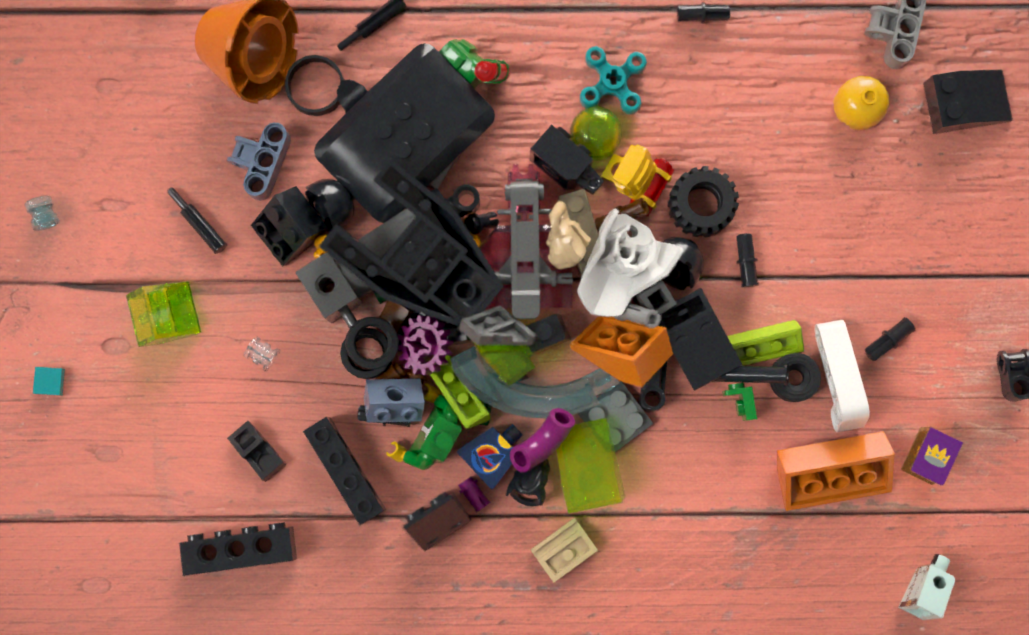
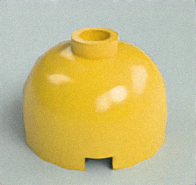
M858 76L847 80L834 97V111L837 118L854 130H866L876 126L885 117L889 108V94L886 87L879 80L870 76Z

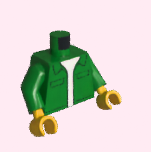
M427 383L424 384L428 387V393L426 395L423 394L424 400L434 403V407L413 445L407 451L406 448L397 442H391L396 447V450L392 454L386 452V455L396 462L403 461L421 470H427L435 463H443L462 430L458 416L444 395L440 393L439 388Z

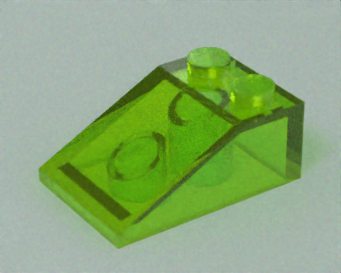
M607 417L574 424L565 441L557 449L561 484L568 514L622 503L626 496Z

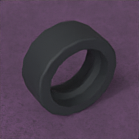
M366 317L360 319L350 327L346 334L345 347L348 356L354 363L367 369H378L386 366L394 359L398 351L399 339L396 330L389 322L381 318ZM370 326L383 330L388 339V347L385 353L376 359H367L361 356L356 348V338L359 332Z
M364 328L359 332L356 342L363 338H372L379 342L383 354L388 347V339L384 334L373 328ZM346 338L343 341L340 351L342 364L355 377L367 380L374 379L390 367L389 365L392 361L378 369L366 370L357 367L348 356L345 347Z

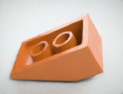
M598 316L569 344L573 351L617 380L643 387L673 355L666 328L660 326L650 328L627 319L621 321L614 317Z

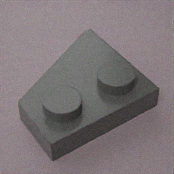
M501 306L462 319L459 329L478 345H533L537 337L534 332Z

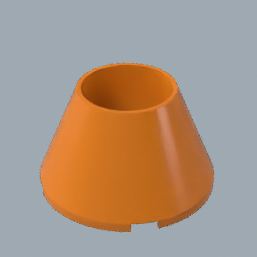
M241 0L213 7L202 16L195 33L196 53L199 59L241 100L253 104H258L259 101L264 99L270 100L285 86L287 72L296 62L298 49L294 48L295 34H299L297 19L293 9L285 0Z

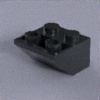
M297 186L274 195L251 224L256 234L262 239L282 267L312 246L315 239L323 235L329 228Z

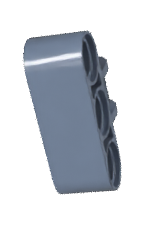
M276 122L270 123L264 128L259 143L236 136V145L232 155L226 160L232 165L248 170L243 183L244 189L253 199L259 201L267 199L272 193L291 142L287 130L283 125ZM275 132H282L283 138L279 142H271V136ZM265 157H273L274 160L271 166L262 167L261 163ZM256 181L264 182V187L260 192H252V186Z

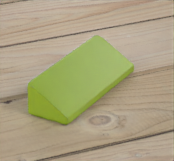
M796 320L727 336L743 366L779 358L791 353L804 352L802 328Z
M446 355L445 358L448 361V365H440L441 371L432 372L430 376L466 429L487 422L491 419L489 412L452 357Z

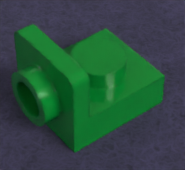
M744 383L728 385L729 390L722 391L723 397L739 395V400L735 401L737 415L742 416L743 421L757 419L752 387L745 388Z

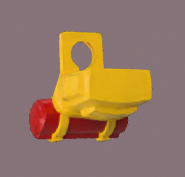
M631 145L624 157L616 154L612 156L602 173V177L614 183L617 191L631 198L630 203L643 198L649 207V213L644 216H649L652 209L655 210L656 202L666 184L671 182L674 169L664 159L655 158L653 161L647 148L641 145ZM617 164H620V165L618 166V168H617V170H616L614 176H613V175H612V169H613V167H614L615 165H617Z

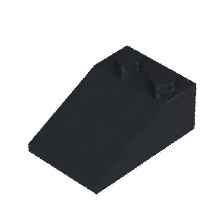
M1003 70L954 71L932 75L923 83L933 134L1013 121Z

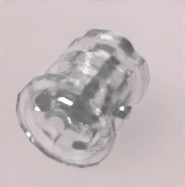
M257 336L250 342L243 356L247 359L252 358L253 363L256 365H263L262 370L266 372L276 361L280 349H271L270 344L267 342L263 344L261 338Z

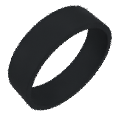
M309 55L297 60L290 67L285 78V90L291 103L300 112L310 116H322L332 112L339 106L338 95L331 104L324 108H304L298 105L291 96L290 85L294 74L306 64L320 62L334 68L340 76V81H343L344 78L340 69L332 60L320 55Z

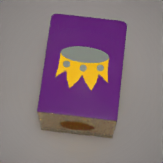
M920 427L901 470L930 485L935 483L944 485L963 442L932 427Z

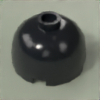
M321 179L306 187L305 196L319 216L325 220V224L329 227L326 230L328 233L336 224L343 228L350 222L354 215L353 200L355 198L342 184L334 179Z
M681 237L665 239L662 241L663 243L680 246L683 248V252L669 274L661 280L679 290H685L687 286H690V289L693 288L704 269V259L697 244L690 239Z

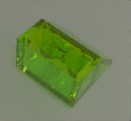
M189 281L143 286L126 295L138 347L163 344L201 333Z

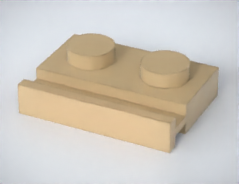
M573 518L533 547L531 551L551 580L556 582L597 552L598 549L578 521Z

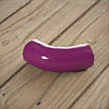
M561 408L552 409L543 424L532 436L511 449L510 460L515 469L520 472L529 471L552 455L565 441L575 424L572 414Z

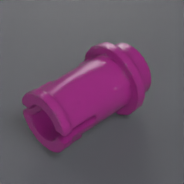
M471 476L458 486L461 489L459 491L460 494L463 493L477 513L491 502L488 501L476 484L478 480H474Z

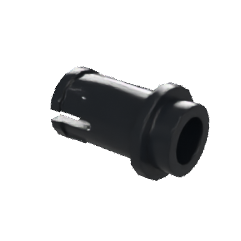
M495 212L480 215L472 213L465 219L464 225L469 233L475 235L479 234L482 230L496 228L499 224V219H489L497 217Z

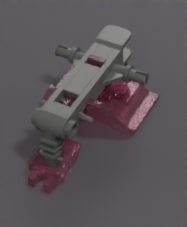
M513 164L512 171L508 172V184H505V201H508V209H499L497 211L499 215H511V226H497L480 246V250L504 286L486 309H492L497 306L512 308V315L516 319H535L540 313V308H572V267L558 269L550 262L548 258L550 248L546 242L549 238L551 225H539V214H550L552 210L540 209V200H544V184H540V172L535 171L534 164H529V172L525 175L519 173L518 164ZM533 212V215H529V219H533V221H527V213ZM516 213H522V221H517V219H521V215H516Z

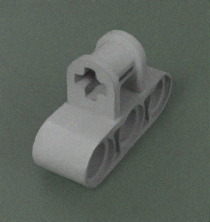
M898 0L895 9L885 6L870 7L871 19L869 27L865 29L864 34L869 38L887 42L884 61L888 67L900 69L913 57L926 0H911L916 8H910L906 4V0ZM900 25L907 26L910 34L904 33ZM894 50H900L904 55V59L898 58Z

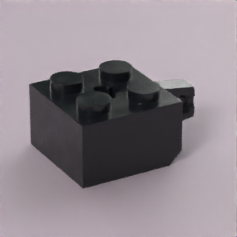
M551 124L531 147L530 161L564 190L575 189L578 185L594 195L602 186L604 180L591 167L593 159L590 156L592 153L582 144L578 146L570 140V134L562 127L555 128Z

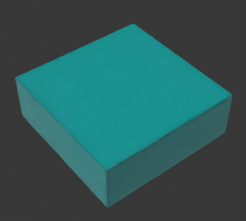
M35 367L33 394L63 396L65 369Z

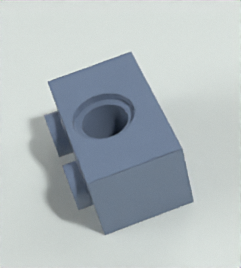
M420 379L366 380L363 399L367 422H412L422 420L425 402Z

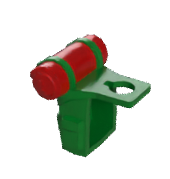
M453 39L439 51L474 89L481 82L502 83L510 76V66L505 60L483 59L477 55L478 49L465 39Z

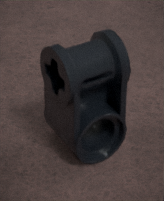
M1022 349L1020 352L1013 353L999 351L997 354V367L1000 374L1003 396L1011 402L1028 399L1029 350ZM1015 382L1019 383L1022 387L1021 395L1014 391Z

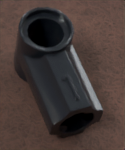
M667 361L641 387L638 402L645 412H655L665 403ZM647 393L657 395L659 401L657 406L652 407L646 403L645 396Z

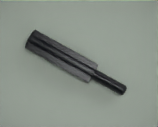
M389 0L355 26L357 30L337 44L338 49L343 51L361 36L364 39L407 8L404 0Z
M173 187L169 188L167 193L182 209L181 215L212 249L214 254L224 250L227 243L224 242L192 204L188 205Z

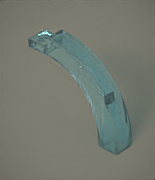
M475 346L450 359L453 371L457 377L480 400L501 411L529 418H547L549 412L554 408L564 409L572 415L600 405L597 398L598 394L609 392L615 385L620 383L619 380L599 368L584 377L564 384L552 386L523 384L511 380L494 370L482 358Z

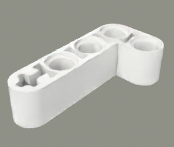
M844 320L816 324V342L833 400L831 419L834 430L841 432L863 428L869 419L870 411Z

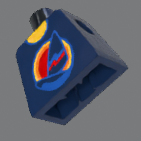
M513 424L501 435L494 427H491L456 452L492 490L512 465L510 460L512 446L523 434Z

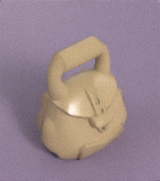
M557 202L549 214L551 230L546 243L550 248V255H548L550 262L556 268L563 269L575 266L582 260L591 238L581 229L579 223L569 219L565 203Z

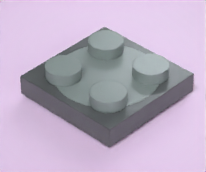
M621 381L578 412V415L609 456L653 424Z

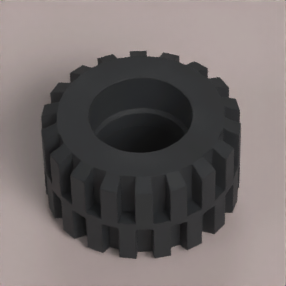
M702 166L701 169L695 167L690 172H685L676 181L669 194L668 207H670V218H674V225L676 227L680 226L683 229L681 232L685 234L688 232L692 233V237L698 238L703 236V238H706L712 234L720 233L733 220L739 203H737L739 194L734 191L736 187L734 181L730 183L727 180L729 176L726 173L721 175L718 173L720 169L715 167L713 170H708L709 166ZM706 189L716 197L718 203L717 211L711 216H700L693 212L688 203V196L692 190Z

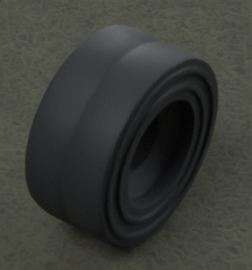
M791 353L779 358L772 367H784L785 364H788L789 372L792 370L799 371L802 375V381L797 386L790 383L788 386H785L784 383H770L773 392L779 398L788 402H801L811 398L817 392L821 383V373L816 362L809 356L801 353Z

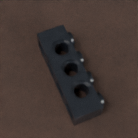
M325 417L303 431L359 525L366 523L386 510L331 417Z
M285 522L269 524V530L258 531V526L241 528V534L231 535V530L214 532L215 537L204 538V533L188 535L187 541L179 543L183 576L294 561L297 559L293 526L286 527ZM262 537H267L271 540L272 547L269 552L263 551L259 546ZM235 541H240L244 545V553L241 556L233 552L232 546ZM209 544L213 545L217 550L215 559H210L206 556L205 549Z

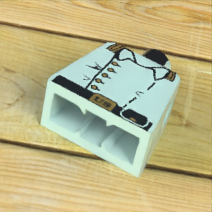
M934 554L930 565L918 567L898 608L922 620L942 618L955 582V577L946 573L950 560L942 555Z

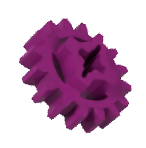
M419 315L417 319L410 318V326L403 325L401 327L404 335H398V339L402 341V345L398 346V350H402L403 353L399 360H406L405 368L413 369V374L432 375V372H440V365H448V361L445 358L446 355L453 354L452 351L448 350V346L454 344V342L447 339L451 331L443 330L445 322L437 321V318L432 316Z

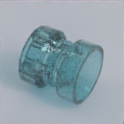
M51 196L36 197L24 204L27 213L32 215L31 225L33 230L49 229L60 223L58 215L52 210L53 201Z

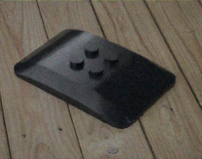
M426 43L419 44L374 85L317 142L314 153L317 160L375 220L385 223L406 208L372 181L373 177L389 158L427 188L492 125L495 114L491 105L432 45Z

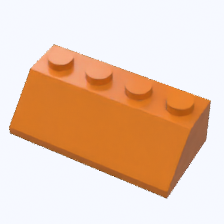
M884 431L777 450V472L785 510H796L892 492L895 454Z

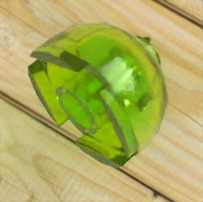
M601 106L588 107L580 111L573 119L569 130L570 140L577 146L579 144L585 146L592 153L590 157L593 161L604 160L612 156L619 147L622 139V126L618 117L611 110Z

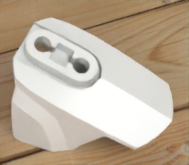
M614 208L606 216L600 227L599 237L577 289L578 295L592 315L604 317L622 315L633 296L669 274L681 256L683 248L656 241L649 227L627 214H618L619 210ZM629 230L632 232V237L627 234Z

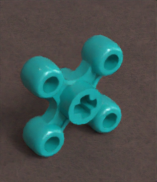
M593 46L589 48L585 54V63L589 68L598 72L600 80L596 85L586 87L581 91L579 96L580 104L586 109H593L598 106L603 96L614 95L619 99L620 107L625 114L633 115L637 113L641 108L642 101L637 93L631 92L628 89L627 79L632 75H639L645 70L647 65L645 55L640 52H633L627 57L623 65L612 66L607 62L606 53L601 47ZM596 55V56H598L600 59H599V60H593V59L591 58V56ZM638 61L640 65L635 66L632 62ZM610 77H616V85L610 84ZM591 95L594 97V100L589 101L586 99V96ZM627 101H633L635 106H629Z

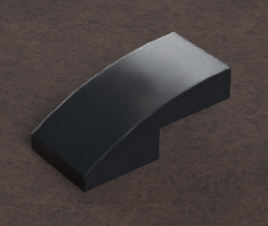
M246 421L227 438L241 457L247 460L258 476L265 482L286 465L279 454L250 421Z

